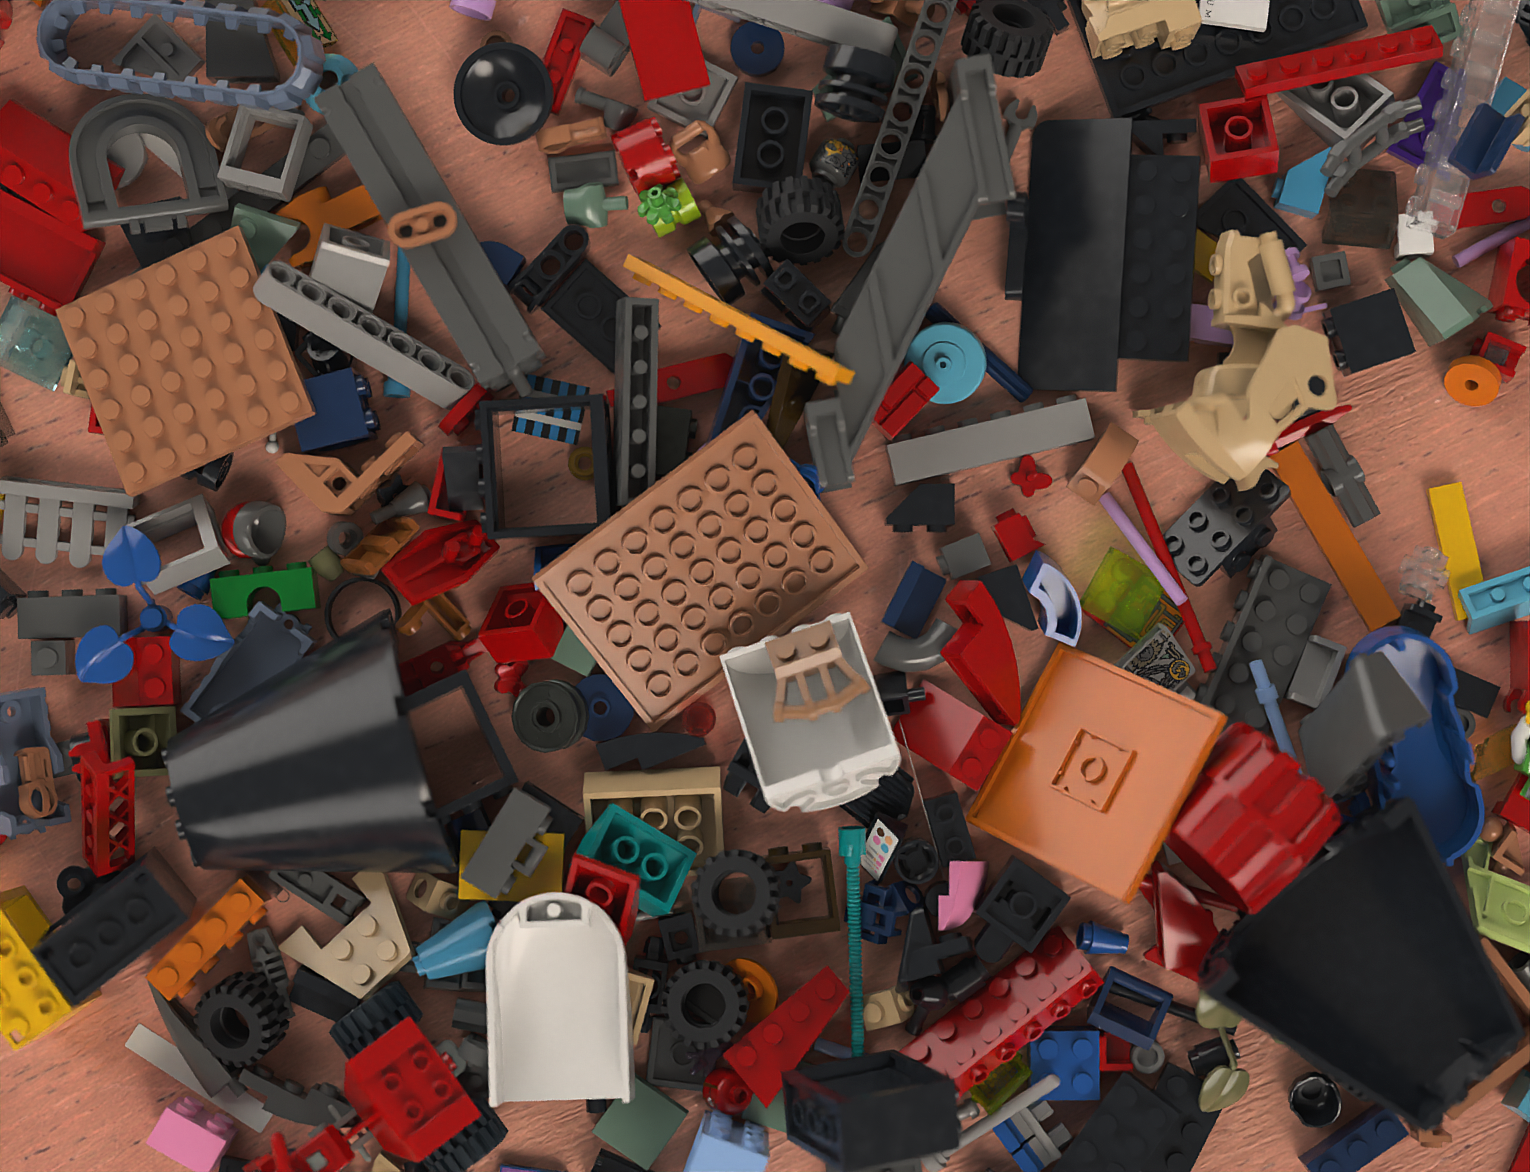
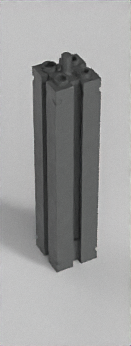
M374 63L349 76L350 80L339 86L336 84L313 97L387 226L396 214L434 202H444L453 208L458 218V225L451 236L411 249L401 248L465 360L471 367L479 384L488 392L494 389L495 393L514 384L521 398L532 394L534 391L525 375H529L543 366L541 361L547 357ZM438 216L434 222L435 226L443 227L447 219L445 216ZM405 226L401 231L402 237H410L413 233V228Z

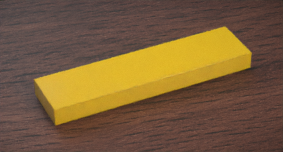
M1456 482L1426 489L1455 621L1468 619L1458 597L1459 590L1484 582L1462 482Z

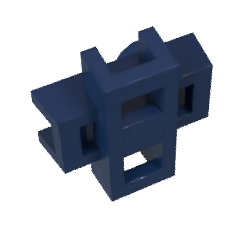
M873 879L865 883L863 896L859 897L861 899V910H859L861 911V923L859 924H861L860 933L862 934L860 937L875 944H887L888 937L900 936L902 930L895 928L896 917L909 915L915 907L924 906V897L917 885L905 880L892 883L884 888L878 886L879 883ZM906 888L913 892L916 903H913L907 897ZM846 903L844 922H847V923H848V920H849V919L847 918V916H848V914H847V912H848L847 907H849V906H847V903ZM877 913H880L879 924L876 923Z

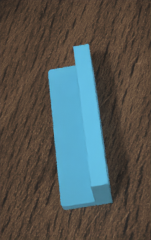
M1530 566L1459 590L1458 597L1468 617L1466 629L1469 635L1530 615Z

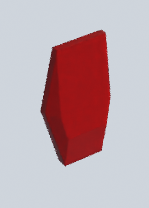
M474 519L425 530L388 561L381 571L413 606L467 583L498 553L500 546L495 540L487 539V533H482L481 524Z

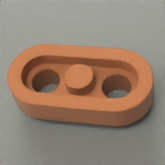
M434 202L393 216L388 224V235L396 246L403 249H411L451 236L457 228L458 218L450 205L444 202ZM438 216H445L447 219L443 227L435 226L434 222ZM405 226L413 228V233L410 237H402L401 231Z

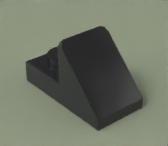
M1196 118L1133 121L1132 142L1146 155H1163V139H1167L1168 144L1186 143L1187 138H1191L1197 132Z

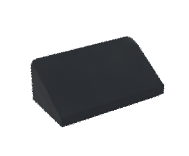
M911 140L908 142L895 180L918 178L926 162L925 140ZM900 142L881 143V146L887 154H895L900 149ZM874 144L857 146L860 183L862 182ZM878 167L871 171L870 180L871 182L888 181L889 174L885 169Z

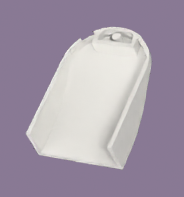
M560 892L544 893L520 902L504 916L494 929L486 955L490 1107H497L503 1102L622 1098V1103L630 1102L635 1098L632 1011L626 951L616 924L598 905L574 894Z

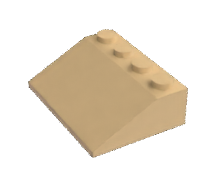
M720 766L584 772L583 802L586 833L611 803H614L696 852L697 855L687 876H698L696 872L699 867H703L706 864L705 860L716 856L718 852L724 850Z

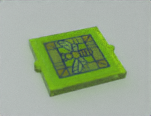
M1017 1052L1010 1061L1000 1064L991 1071L985 1081L975 1084L968 1091L972 1094L971 1099L976 1103H980L987 1113L992 1115L1033 1072L1022 1061L1023 1056Z

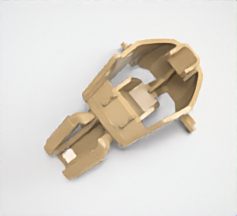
M1229 230L1220 235L1215 254L1211 256L1209 263L1210 274L1214 275V289H1211L1209 293L1208 306L1213 310L1211 326L1232 332V351L1223 361L1222 365L1206 368L1197 373L1192 397H1188V400L1159 408L1133 411V418H1142L1145 425H1154L1165 443L1189 466L1221 484H1225L1229 477L1234 479L1238 491L1254 487L1264 470L1278 468L1279 464L1265 455L1280 432L1308 408L1327 411L1334 409L1337 404L1327 336L1298 325L1286 326L1283 323L1295 308L1293 292L1296 291L1283 241L1278 240L1276 231L1259 235L1258 238L1240 236L1239 230ZM1276 296L1277 307L1274 309L1272 298ZM1312 376H1319L1325 383V392L1321 396L1313 395L1308 388V381ZM1298 399L1300 405L1293 410V402Z

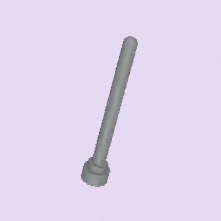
M1056 1074L1047 1076L963 1130L961 1136H959L960 1149L1058 1087L1060 1078ZM960 1149L923 1156L920 1159L929 1172H938L946 1167V1162L950 1160V1155Z

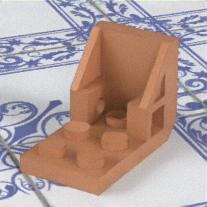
M408 431L403 435L398 432L385 444L387 450L379 458L373 456L360 468L363 472L361 475L349 463L342 462V460L337 458L284 453L275 463L322 512L331 515L352 516L377 492V489L384 481L390 480L425 445ZM345 480L346 485L340 490V483Z

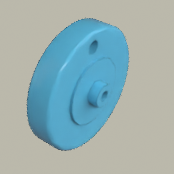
M938 322L922 329L914 336L904 359V366L909 361L913 362L939 387L940 390L929 400L938 404H952L969 397L981 384L987 367L986 352L980 339L969 328L954 322Z

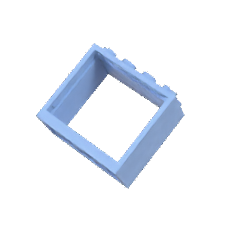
M705 1110L683 1172H764L769 1159V1133L764 1131L765 1127L763 1125L748 1120L743 1124L732 1120L733 1116L725 1115L714 1110L713 1112Z

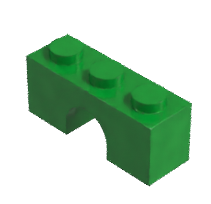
M307 562L286 564L287 570L273 571V566L252 568L253 574L240 575L239 569L219 571V578L209 579L213 609L220 615L222 620L249 617L248 614L253 609L255 595L261 589L267 587L272 588L278 593L282 612L321 608L317 572L313 567L307 568Z

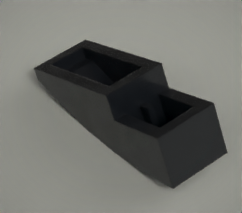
M649 732L618 737L596 745L605 770L638 758L642 770H645L704 746L707 743L704 737L685 733Z

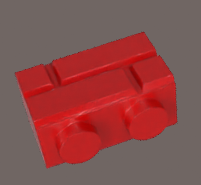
M909 361L904 367L900 364L871 424L888 440H892L940 390L939 387L913 362Z

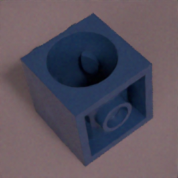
M347 368L304 380L317 414L295 423L302 452L316 456L378 439L376 431L381 430V425L376 410L372 411V408L369 406L368 398L373 396L367 377L364 378L363 374H360L353 368Z

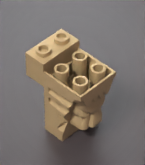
M1081 0L1082 12L1088 23L1086 24L1085 31L1092 58L1102 56L1103 59H1110L1121 54L1123 48L1132 45L1136 49L1148 46L1155 42L1154 38L1156 37L1161 50L1171 47L1173 51L1179 50L1191 44V40L1194 39L1202 23L1195 0Z

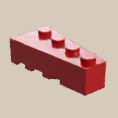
M828 965L722 1054L766 1109H768L782 1089L781 1072L797 1068L849 995L850 991Z

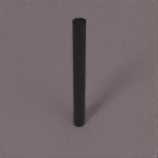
M1116 982L1112 983L1109 993L1155 1009L1159 1002ZM1173 1000L1171 1001L1167 1013L1199 1024L1196 1019V1008ZM1237 1026L1233 1028L1225 1027L1226 1034L1234 1036Z

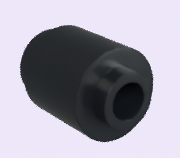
M974 955L970 959L964 958L942 974L941 977L948 987V999L952 1002L957 998L961 1004L986 986L985 981L990 979L991 975L979 958Z
M1221 1036L1194 1045L1193 1050L1187 1051V1056L1196 1078L1203 1075L1206 1078L1217 1066L1224 1065L1229 1067L1230 1065ZM1234 1039L1229 1040L1236 1060L1240 1059Z

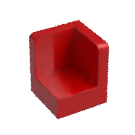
M1099 1031V1071H1133V1062L1130 1060V1042L1106 1031Z

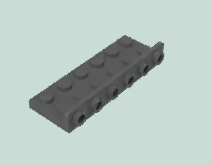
M1267 554L1261 555L1259 560L1254 558L1246 576L1250 578L1246 591L1242 589L1239 591L1233 608L1237 609L1232 622L1227 621L1222 629L1220 639L1224 642L1219 653L1213 652L1212 654L1217 669L1210 672L1205 684H1199L1196 690L1197 695L1193 699V701L1223 713L1228 717L1219 736L1229 726L1237 722L1250 725L1256 731L1262 732L1267 736L1271 725L1264 705L1260 704L1255 693L1257 685L1249 663L1262 659L1269 681L1274 683L1279 696L1276 700L1278 706H1280L1332 584L1276 561Z

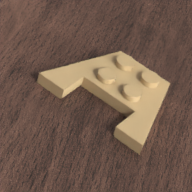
M359 872L352 878L371 904L325 947L319 944L305 926L299 927L278 947L280 951L364 1001H367L416 955L388 874L381 872Z

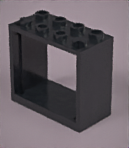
M604 394L479 401L480 409L475 410L474 422L475 429L481 432L482 444L476 445L477 463L478 465L482 464L484 478H479L478 490L480 499H485L486 512H481L480 523H482V533H487V539L507 540L588 535L616 514V508L612 506L613 458L610 409L607 396ZM590 409L597 523L505 528L499 415Z
M466 669L405 697L409 713L461 689L503 776L499 780L436 809L444 825L452 821L450 814L462 809L463 814L466 815L484 806L481 799L491 794L497 800L511 793L514 789L512 784L519 781Z
M154 846L47 928L30 953L75 1007L190 918L197 898ZM60 925H62V927H60L58 930H56V931L53 933V931H54L56 928H58Z
M894 1049L781 1072L787 1139L840 1172H856L960 1149L959 1136L962 1134V1124L957 1113L959 1091L955 1090V1079Z

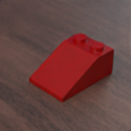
M923 679L919 687H924L926 700L910 702L911 713L902 714L892 729L894 739L904 747H906V740L909 750L978 791L1013 733Z
M575 853L565 893L586 898L603 909L616 924L624 946H626L632 936L638 913L640 877Z

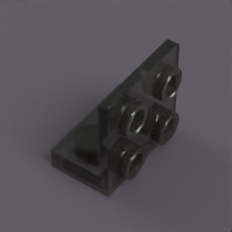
M1358 169L1355 175L1349 178L1347 183L1341 188L1336 197L1328 196L1329 212L1322 231V243L1390 249L1399 224L1396 173L1393 171Z

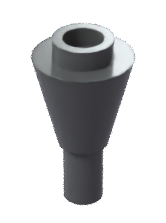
M414 481L393 498L388 505L370 512L371 519L377 525L394 516L402 517L425 513L428 511L431 492L425 484L420 485L417 481Z

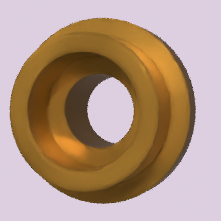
M579 447L570 454L568 468L575 478L584 481L594 478L592 448ZM583 457L589 458L592 462L591 467L587 470L580 469L578 465L579 460Z

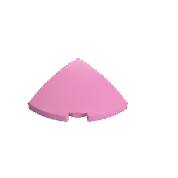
M949 861V896H939L938 930L956 928L971 916L985 890L989 861Z

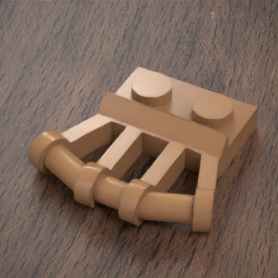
M830 620L764 642L777 679L776 701L773 710L774 722L784 723L785 719H810L813 722L819 719V715L831 711L834 714L842 712L841 708L860 693L864 695L871 690L866 680L844 660ZM835 667L851 682L838 694L835 692L828 672L829 669ZM820 673L828 698L813 703L805 678ZM797 681L805 705H786L788 683Z

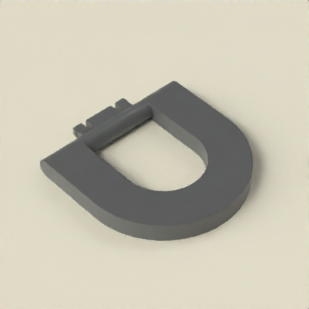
M125 94L97 104L76 125L70 140L69 168L83 229L129 224L130 233L133 235L140 234V223H143L145 233L171 230L173 229L172 219H176L179 229L187 227L185 216L228 211V200L224 184L217 177L220 167L215 147L211 145L206 136L204 124L184 106L170 99L150 94ZM134 133L151 134L167 142L177 155L187 199L118 207L106 157L110 147L118 139Z

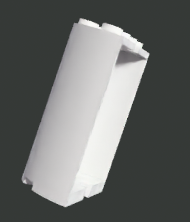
M850 612L829 615L823 621L812 625H799L791 632L793 633L830 620L844 660L866 680L871 688L866 694L862 695L860 693L841 708L842 712L834 714L831 711L819 715V719L811 722L810 719H785L784 723L774 722L773 710L776 701L777 679L764 642L779 638L778 636H767L761 639L759 643L747 647H735L726 654L719 656L765 799L771 807L777 810L787 811L791 806H800L801 812H810L844 804L880 786L878 779L883 775H893L900 764V753ZM837 667L828 670L836 694L851 683ZM820 673L805 678L813 703L828 698ZM797 681L788 683L786 705H805Z

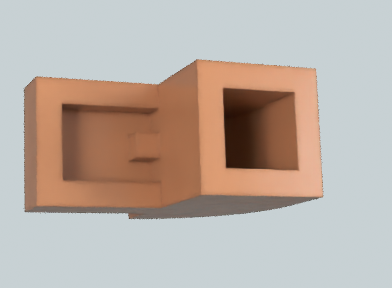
M1111 422L1094 444L1086 460L1071 478L1067 488L1095 506L1104 492L1110 488L1120 474L1139 440Z

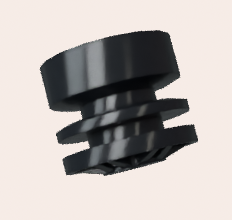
M841 44L828 46L823 71L836 79L819 81L818 89L823 93L816 94L814 105L818 109L844 120L866 123L882 122L885 111L881 106L887 105L888 97L875 90V88L885 89L891 87L897 62L884 54L857 46Z
M734 215L727 220V224L733 232L732 236H729L720 225L716 227L721 244L715 246L704 236L687 248L689 256L719 299L729 305H732L745 295L744 287L740 281L743 277H746L757 287L761 282L754 271L756 268L767 279L774 273L766 250L762 248L758 238L751 229L743 225Z

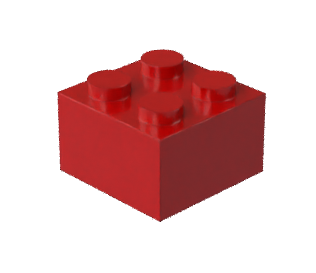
M1267 94L1247 99L1240 97L1199 104L1198 130L1210 183L1278 172L1279 147Z

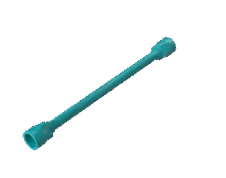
M842 826L838 828L839 856H844V864L848 867L846 868V879L848 880L846 883L848 884L847 893H849L847 894V906H849L847 907V918L849 919L848 944L850 945L848 946V949H850L848 951L850 958L849 975H851L849 976V987L851 988L849 990L851 997L850 1026L852 1027L851 1056L857 1057L865 1055V1050L863 1049L865 1047L863 1045L864 1019H862L864 1018V1007L862 1006L863 977L861 976L863 974L861 967L862 950H860L862 949V938L860 937L862 934L860 933L861 924H859L861 923V911H859L861 910V899L859 898L860 885H858L860 884V872L858 871H860L861 856L866 855V828L864 826Z

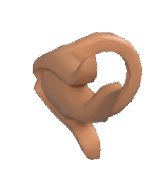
M934 69L930 78V91L925 93L922 104L932 102L936 110V118L944 121L947 118L949 103L948 91L944 84L946 78L942 71ZM910 70L905 73L904 80L909 75L920 74V72ZM899 73L895 77L893 87L895 86Z

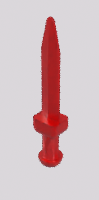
M1343 405L1332 410H1322L1290 424L1279 433L1266 455L1272 456L1279 453V447L1333 424L1350 412L1352 406Z

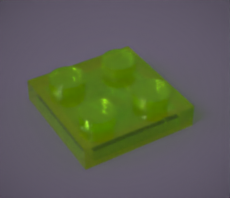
M1110 546L1079 602L1083 610L1137 639L1165 589L1147 566Z

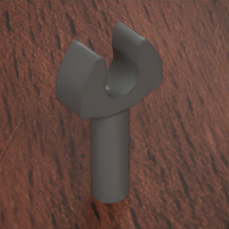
M1019 99L1011 102L1003 114V118L1009 124L1005 136L1009 162L1021 132L1026 129H1034L1037 122L1035 105L1031 107L1026 119L1017 118L1015 112L1019 105Z

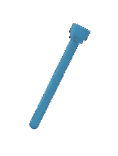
M398 247L394 327L407 334L410 263L401 248ZM387 376V381L384 382L383 396L410 398L411 389Z

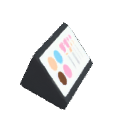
M877 811L866 832V855L861 856L860 865L874 880L881 884L902 844L908 824Z

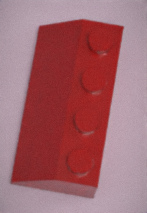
M9 99L0 110V183L79 233L91 230L83 229L70 174L69 147L72 135L16 100ZM107 158L115 192L126 169Z

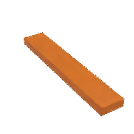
M1295 441L1281 449L1279 453L1268 457L1279 464L1278 468H1272L1281 481L1289 486L1291 490L1289 498L1369 633L1400 617V612L1299 442Z

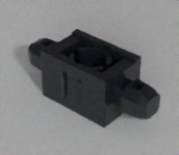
M649 936L646 939L643 950L646 956L636 955L634 959L633 969L639 972V967L646 968V970L641 971L645 975L648 974V969H653L652 977L658 983V988L651 992L650 999L658 995V1000L649 999L641 1033H648L651 1029L654 1017L651 1016V1013L661 1014L660 1006L663 1005L661 996L668 981L669 961L668 959L660 958V955L664 954V943L662 937ZM654 970L662 971V975L660 976V974Z

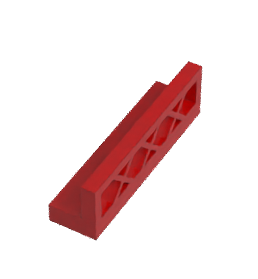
M90 751L80 755L82 857L98 878L126 868L135 862V762L129 756L104 765L96 753ZM124 771V775L115 785L109 783V776ZM118 796L123 797L124 801L115 811L109 809V806ZM118 822L124 823L123 828L115 837L110 835V831ZM119 847L124 849V856L110 860L112 854Z

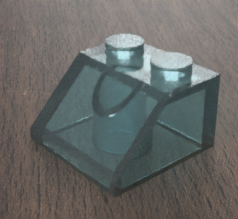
M12 295L0 317V366L54 392L61 379L63 368L68 366L69 360L73 356L59 318Z

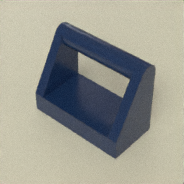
M1110 966L1102 979L1104 983L1098 987L1087 1006V1023L1149 1051L1170 1006L1173 994L1114 966ZM1113 982L1159 1002L1149 1021L1105 1001Z

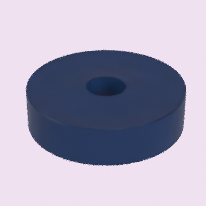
M754 22L745 23L733 35L731 41L732 60L736 67L746 75L752 77L769 75L780 66L783 60L784 40L778 30ZM754 44H761L764 47V51L760 54H755L751 48Z

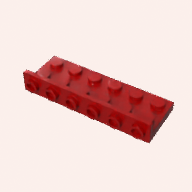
M1058 925L1041 939L1032 953L1026 950L988 980L986 986L961 1004L959 1003L898 1052L955 1079V1090L959 1091L960 1100L967 1090L975 1084L985 1081L991 1071L1000 1064L1010 1061L1024 1045L1038 1039L1053 1022L1066 1017L1072 1007L1081 1000L1095 994L1098 987L1104 981Z

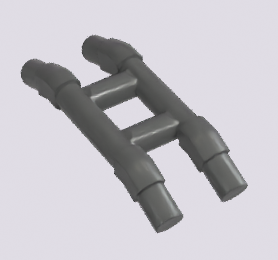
M1418 96L1387 105L1381 110V113L1331 148L1327 154L1326 161L1320 169L1324 176L1331 177L1330 182L1324 189L1328 196L1336 197L1341 188L1347 183L1349 178L1355 175L1358 169L1389 146L1408 138L1409 135L1425 130L1422 117L1394 124L1390 128L1387 125L1399 118L1405 117L1406 114L1421 110L1422 105ZM1375 134L1376 140L1361 150L1360 144ZM1347 156H1349V160H1348V161H1346V160L1344 161V159H1345Z

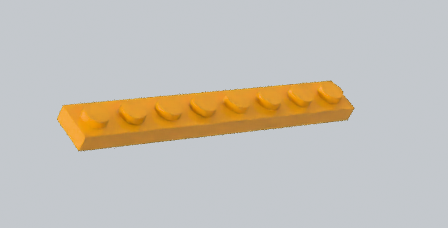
M628 254L623 267L634 272L632 277L634 280L647 286H651L652 282L659 285L657 292L673 300H676L677 296L685 299L683 306L696 313L702 314L703 310L711 313L710 321L725 328L729 324L737 328L735 331L736 335L750 342H754L755 338L763 342L762 349L779 357L782 352L790 356L788 363L804 371L811 367L817 371L815 377L827 384L834 386L836 381L850 384L855 374L854 371L647 260Z

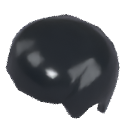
M1307 1072L1297 1077L1288 1088L1290 1109L1300 1119L1301 1123L1307 1127H1325L1334 1123L1341 1114L1342 1100L1339 1089L1335 1082L1324 1073Z

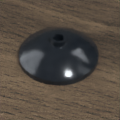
M509 42L485 45L473 52L464 61L456 76L454 84L456 112L465 128L484 142L507 146L526 141L543 127L552 110L554 88L551 75L544 62L534 52L521 45ZM509 90H513L515 94L511 102H507L505 99V95Z

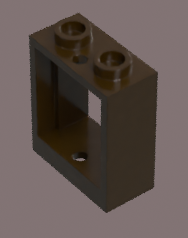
M822 842L802 844V850L793 852L788 851V846L769 848L768 855H762L771 864L821 858L828 915L779 922L778 913L776 912L773 916L774 920L770 924L773 940L841 931L831 850L829 847L822 848Z

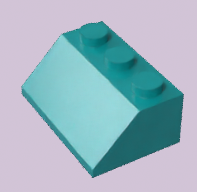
M611 803L584 835L576 850V853L639 876L638 909L652 917L670 912L697 855L696 852L614 803Z

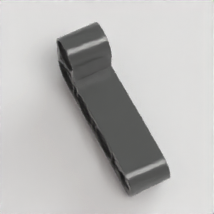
M618 0L600 27L594 26L580 48L581 58L609 77H612L617 72L631 50Z

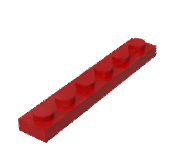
M1429 25L1235 66V78L1244 98L1247 99L1440 58L1443 56L1444 46L1433 26Z

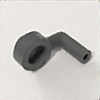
M340 521L333 524L329 529L327 543L334 553L346 556L364 536L361 528L355 523ZM344 532L346 539L340 544L339 535ZM378 571L373 576L357 573L352 574L359 577L374 579L377 576Z

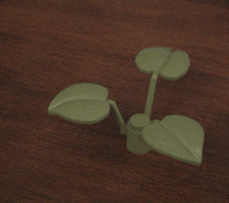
M1199 988L1196 1019L1204 1028H1217L1230 1060L1229 1067L1224 1065L1215 1067L1208 1074L1201 1087L1199 1108L1202 1112H1212L1229 1107L1239 1101L1246 1093L1250 1079L1245 1069H1236L1238 1063L1225 1031V1027L1233 1028L1237 1026L1242 1018L1207 997ZM1273 1038V1040L1276 1043L1282 1044L1281 1042Z

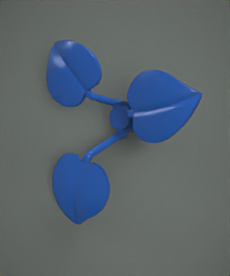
M127 525L121 527L104 552L102 560L104 573L117 586L127 587L134 583L135 588L147 602L148 606L140 614L141 625L120 637L115 629L108 625L97 626L84 635L77 648L75 658L78 679L81 682L108 684L125 678L133 668L134 653L131 647L123 642L135 635L144 633L146 630L150 632H163L168 628L175 630L170 638V647L177 656L189 661L212 659L233 647L235 644L233 637L227 630L220 615L211 607L203 604L187 606L180 611L177 617V624H174L171 611L163 605H156L155 600L143 588L141 581L150 582L159 576L161 570L159 552L152 541L138 529Z

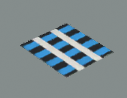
M531 374L525 375L534 391L525 398L589 395L590 387ZM585 410L515 414L512 431L577 445Z

